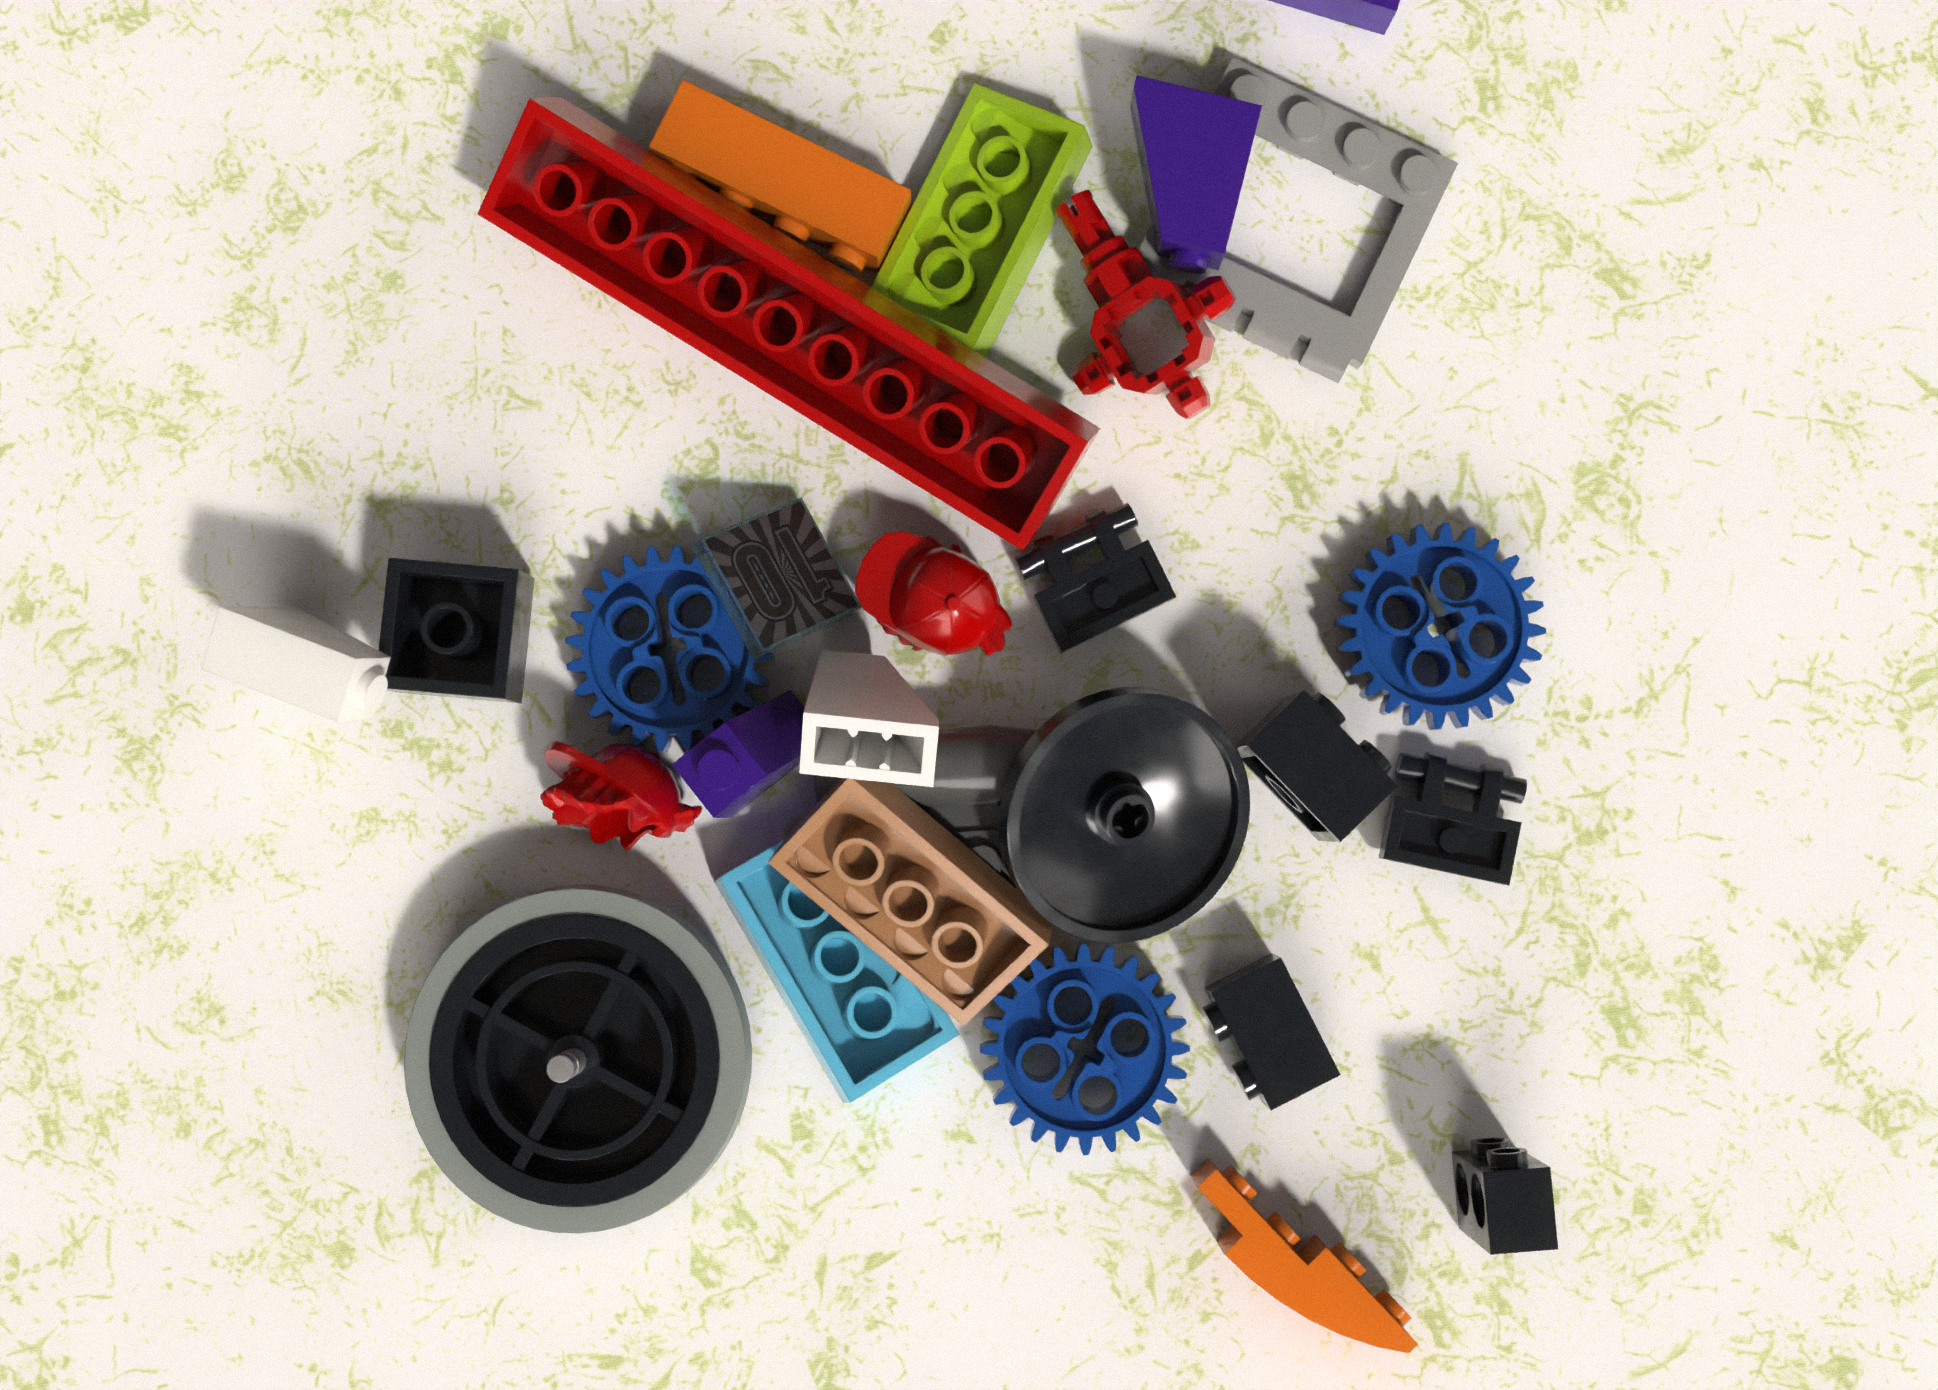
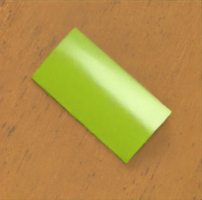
M974 83L871 288L987 358L1057 219L1055 210L1066 201L1093 147L1085 125Z

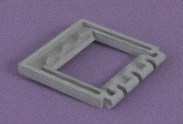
M1232 57L1214 94L1262 105L1255 132L1256 136L1277 145V149L1301 160L1305 158L1333 171V175L1356 186L1362 185L1389 198V202L1400 206L1401 208L1394 219L1385 242L1349 315L1226 257L1223 258L1219 270L1207 268L1206 273L1203 274L1178 270L1169 265L1170 258L1157 255L1152 223L1140 245L1139 252L1154 277L1182 284L1191 290L1193 285L1208 277L1223 276L1234 292L1236 300L1232 307L1215 321L1210 320L1209 317L1205 319L1206 321L1231 332L1240 313L1251 318L1242 338L1288 359L1296 341L1307 344V347L1300 359L1299 365L1339 383L1348 364L1357 369L1363 364L1458 163Z

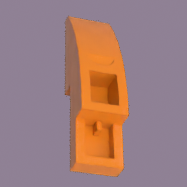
M1208 1158L1190 1176L1197 1188L1232 1224L1216 1240L1224 1255L1253 1282L1279 1302L1316 1324L1342 1336L1375 1347L1410 1353L1418 1345L1404 1328L1412 1317L1384 1288L1375 1297L1358 1280L1367 1270L1340 1241L1329 1249L1315 1234L1297 1252L1295 1248L1303 1240L1276 1211L1267 1220L1249 1202L1257 1194V1191L1231 1164L1221 1172Z

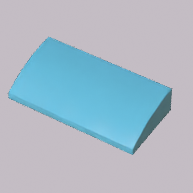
M783 841L722 875L714 883L843 1103H851L960 1034L944 1009L768 864L770 857L782 844Z

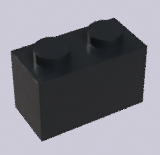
M1271 953L1204 987L1211 1003L1202 1007L1203 1013L1219 1042L1230 1038L1241 1060L1231 1065L1248 1100L1259 1096L1262 1103L1270 1110H1273L1341 1075L1281 957Z

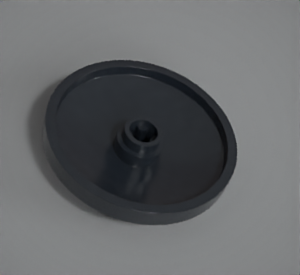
M1119 687L1083 697L1058 711L1032 735L1016 758L1007 777L1001 797L998 829L1000 847L1008 873L1016 888L1036 911L1054 926L1073 936L1101 943H1125L1148 939L1180 925L1203 908L1219 891L1233 870L1242 851L1249 824L1250 790L1247 773L1242 758L1227 732L1207 713L1181 697L1165 691L1144 687Z

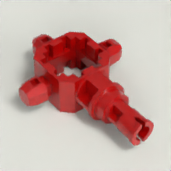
M1084 190L1073 195L1070 198L1074 205L1069 206L1064 201L1057 207L1055 213L1058 218H1061L1083 255L1080 264L1087 274L1083 281L1099 307L1094 312L1090 335L1101 352L1099 355L1097 352H1091L1077 363L1071 373L1073 380L1083 395H1096L1116 385L1115 377L1122 389L1143 394L1158 395L1168 389L1169 393L1165 398L1175 412L1185 419L1193 418L1211 406L1210 394L1201 376L1193 377L1192 372L1210 361L1215 343V337L1204 320L1209 317L1210 320L1215 321L1228 311L1236 300L1234 292L1221 275L1208 277L1191 287L1193 291L1191 295L1188 294L1182 284L1154 277L1138 248H1130L1123 236L1116 237L1093 200L1090 190ZM1156 298L1165 299L1186 331L1185 338L1189 345L1181 350L1182 354L1150 375L1138 371L1136 364L1120 341L1122 335L1118 328L1126 323L1124 319L1135 314Z

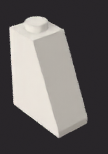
M219 606L201 670L339 723L373 719L375 710L382 704L387 692L388 682L385 675L391 657L295 607Z
M821 650L803 712L799 773L933 787L940 721L885 656Z

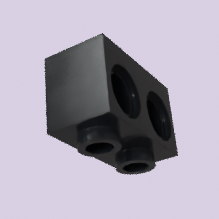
M1507 1138L1474 1139L1470 1141L1471 1150L1452 1151L1458 1225L1462 1232L1490 1255L1558 1249L1550 1166L1529 1155L1525 1148L1510 1147V1139Z

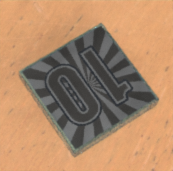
M802 497L702 537L692 546L753 660L845 619L862 608Z

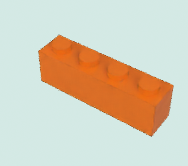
M682 80L648 146L653 154L744 210L773 222L772 227L804 246L807 240H810L829 249L827 255L831 260L857 273H861L864 267L879 273L912 207L911 189L685 80Z

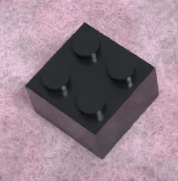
M388 558L378 650L391 657L385 675L388 682L387 690L398 693L522 704L535 578L519 569Z
M1302 690L1282 699L1235 746L1242 758L1243 764L1318 841L1341 842L1398 785L1386 774L1392 768L1387 758L1367 740H1363L1358 745L1340 727L1346 719L1342 712L1326 696L1317 692L1311 697L1305 690Z

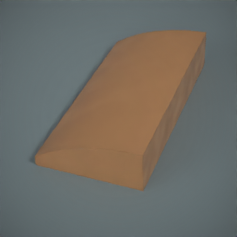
M838 778L787 836L768 861V864L963 1026L979 1013L1050 944L1053 924L1036 911L1014 886L892 783Z

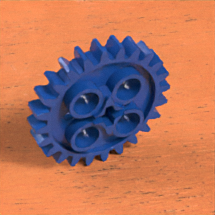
M1442 523L1437 526L1433 540L1429 539L1427 531L1422 524L1415 526L1410 530V546L1397 533L1389 536L1386 539L1389 557L1376 548L1369 550L1364 555L1373 571L1370 572L1357 567L1351 570L1348 576L1360 588L1359 591H1344L1338 595L1337 600L1351 608L1352 613L1333 621V626L1348 630L1351 633V639L1335 647L1336 652L1354 653L1357 659L1344 672L1345 676L1351 677L1364 673L1368 681L1362 687L1359 696L1366 698L1378 692L1383 694L1384 697L1379 713L1382 715L1390 714L1399 705L1403 706L1402 719L1405 726L1414 725L1422 712H1424L1429 730L1441 729L1446 713H1448L1456 729L1467 727L1469 723V708L1480 720L1490 719L1493 717V711L1489 699L1491 698L1503 706L1512 704L1515 700L1506 684L1508 682L1519 686L1529 684L1532 679L1520 667L1521 662H1535L1542 658V654L1527 645L1528 639L1546 634V628L1529 623L1528 614L1544 607L1543 601H1525L1522 592L1535 582L1533 576L1515 580L1510 573L1516 567L1520 558L1514 555L1501 562L1495 559L1500 541L1497 538L1488 541L1480 548L1475 547L1476 532L1473 527L1464 530L1457 541H1453L1449 523ZM1443 569H1452L1463 578L1465 593L1460 601L1446 597L1441 591L1439 576ZM1416 576L1421 581L1424 598L1411 586V577ZM1387 597L1398 598L1408 607L1410 616L1405 629H1395L1384 620L1382 607ZM1446 617L1450 628L1446 629L1443 635L1432 637L1428 632L1427 626L1431 625L1435 619ZM1475 624L1488 628L1493 634L1495 641L1494 649L1489 657H1482L1476 654L1470 646L1469 634ZM1418 653H1426L1437 662L1439 675L1437 681L1431 687L1419 683L1413 675L1412 664ZM1454 655L1459 662L1465 665L1468 671L1465 678L1460 677L1456 671L1457 665Z
M674 545L669 562H663L657 549L650 546L647 548L645 566L640 567L628 554L622 556L625 574L620 578L603 568L600 574L607 589L602 594L595 590L584 588L582 593L594 606L590 613L573 611L570 616L576 622L585 626L584 634L565 638L566 644L582 650L583 657L573 660L566 667L571 672L586 673L588 678L574 690L576 696L590 697L596 695L598 698L588 712V715L591 718L598 719L609 713L613 714L608 728L609 734L618 736L629 726H632L631 744L641 748L650 734L653 733L655 734V744L659 752H668L673 736H678L684 750L689 751L695 746V732L701 731L707 737L717 729L716 723L721 720L727 722L737 717L734 709L739 704L750 709L759 706L747 691L751 685L769 686L770 681L762 674L756 672V668L759 663L774 661L775 655L770 651L758 648V641L760 640L731 587L728 585L720 567L718 566L712 573L709 572L710 555L706 551L700 550L692 564H687L684 549L680 545ZM660 594H666L668 599L669 627L672 636L681 643H686L685 650H680L675 656L679 677L686 697L682 705H677L674 700V681L670 662L661 656H657V649L666 646L667 643L663 621L658 612L656 602L657 596ZM695 596L709 598L712 604L710 620L699 628L685 627L681 619V610L684 604ZM633 608L645 609L649 617V626L646 633L636 640H625L619 630V622L622 616ZM705 658H717L721 661L724 668V677L721 684L716 689L708 692L699 691L692 680L695 666ZM653 669L660 679L659 693L652 701L638 704L630 692L633 677L643 670Z
M1079 942L1075 960H1067L1064 952L1056 945L1053 946L1052 952L1053 965L1045 967L1039 959L1035 958L1030 963L1033 976L1026 980L1018 974L1011 981L1012 986L1016 990L1012 997L998 993L993 998V1001L1004 1012L1002 1017L989 1016L983 1018V1026L998 1035L996 1040L981 1043L980 1053L998 1057V1062L983 1071L984 1080H1003L1004 1085L993 1095V1102L995 1105L1014 1100L1016 1106L1010 1114L1009 1123L1015 1126L1022 1123L1028 1117L1032 1119L1031 1141L1036 1143L1047 1130L1054 1132L1055 1149L1061 1153L1067 1145L1070 1136L1078 1137V1143L1084 1156L1090 1153L1093 1137L1101 1136L1109 1151L1114 1152L1116 1151L1115 1132L1123 1129L1130 1138L1137 1142L1141 1140L1136 1124L1137 1120L1144 1117L1156 1125L1162 1122L1153 1107L1156 1100L1172 1104L1177 1102L1178 1099L1165 1084L1167 1079H1186L1187 1077L1184 1069L1172 1063V1056L1189 1052L1190 1046L1181 1040L1172 1039L1171 1036L1172 1032L1187 1024L1186 1019L1179 1015H1165L1164 1010L1175 1001L1176 996L1171 991L1162 992L1155 996L1152 994L1151 991L1160 977L1156 971H1150L1139 979L1134 976L1138 966V958L1131 954L1118 967L1114 965V948L1112 946L1106 945L1098 960H1091L1087 944ZM1069 986L1083 988L1089 995L1087 1012L1076 1020L1063 1019L1054 1011L1056 995L1062 989ZM1106 997H1113L1115 1005L1098 1028L1093 1039L1094 1044L1100 1051L1095 1059L1085 1055L1079 1062L1062 1098H1055L1053 1090L1070 1067L1075 1055L1072 1047L1068 1044L1069 1040L1073 1036L1083 1040L1089 1033ZM1132 1018L1140 1021L1145 1030L1143 1043L1137 1049L1130 1052L1116 1050L1111 1044L1110 1037L1113 1027L1123 1019ZM1037 1043L1051 1045L1058 1053L1056 1067L1052 1072L1044 1076L1032 1075L1022 1065L1024 1052L1030 1046ZM1092 1076H1103L1113 1082L1114 1092L1112 1098L1102 1107L1091 1108L1085 1106L1079 1100L1078 1092L1080 1086L1086 1079Z

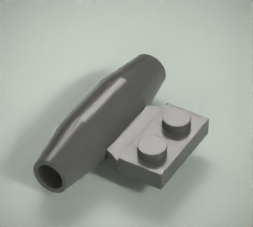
M993 725L939 729L933 787L892 784L1016 888L1006 868L1000 847L998 829L1000 805L998 802L1001 801L1007 777L1016 758L1037 729ZM813 775L816 802L819 801L839 777Z

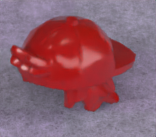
M905 531L884 534L871 546L862 559L856 576L855 594L863 610L876 618V621L883 626L886 634L898 636L900 643L903 645L912 646L914 651L924 649L944 656L968 652L977 647L981 648L986 656H991L994 652H1001L1004 649L1006 643L1004 631H1010L1012 621L1000 604L999 594L990 574L974 560L965 556L959 545L951 544L947 547L934 536L928 535L926 538Z
M553 741L547 745L544 752V759L549 768L563 780L543 791L540 795L543 806L553 811L552 818L557 821V825H575L589 828L590 838L593 843L603 845L608 840L620 837L621 846L625 850H630L647 833L655 837L669 838L674 831L685 832L690 826H693L694 820L702 812L701 806H690L681 803V792L673 772L659 761L660 757L652 751L648 753L633 744L615 743L609 744L590 757L571 745Z

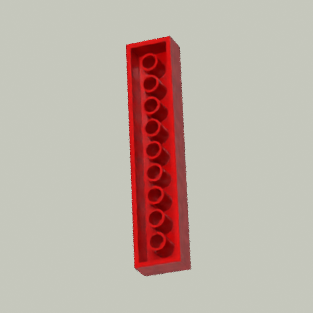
M529 98L477 213L479 216L1022 551L1025 550L1040 531L1101 428L564 98Z

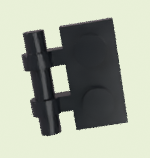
M1128 503L1107 513L1101 508L1086 515V523L1057 537L1049 533L1034 541L1035 548L1014 557L1024 580L1047 570L1055 584L1035 594L1033 599L1060 654L1176 598L1149 540L1125 551L1118 535L1138 526L1136 516ZM1094 546H1098L1105 561L1073 575L1067 560Z
M1426 752L1423 757L1400 753L1395 766V777L1418 782L1416 800L1400 796L1390 797L1378 858L1492 883L1510 885L1522 822L1498 818L1497 813L1500 800L1519 804L1523 802L1527 789V780L1504 775L1502 767L1482 764L1479 769L1448 763L1447 756ZM1443 787L1472 793L1474 796L1472 812L1440 805Z

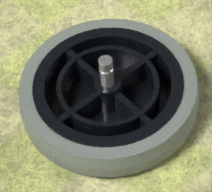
M567 885L534 891L512 899L493 909L468 927L450 944L426 977L410 1016L404 1053L405 1086L410 1111L421 1139L441 1171L459 1190L491 1213L525 1227L554 1233L580 1234L625 1226L658 1212L691 1190L709 1172L732 1139L747 1100L752 1071L751 1032L745 1003L736 980L716 948L698 929L666 906L633 892L600 885Z

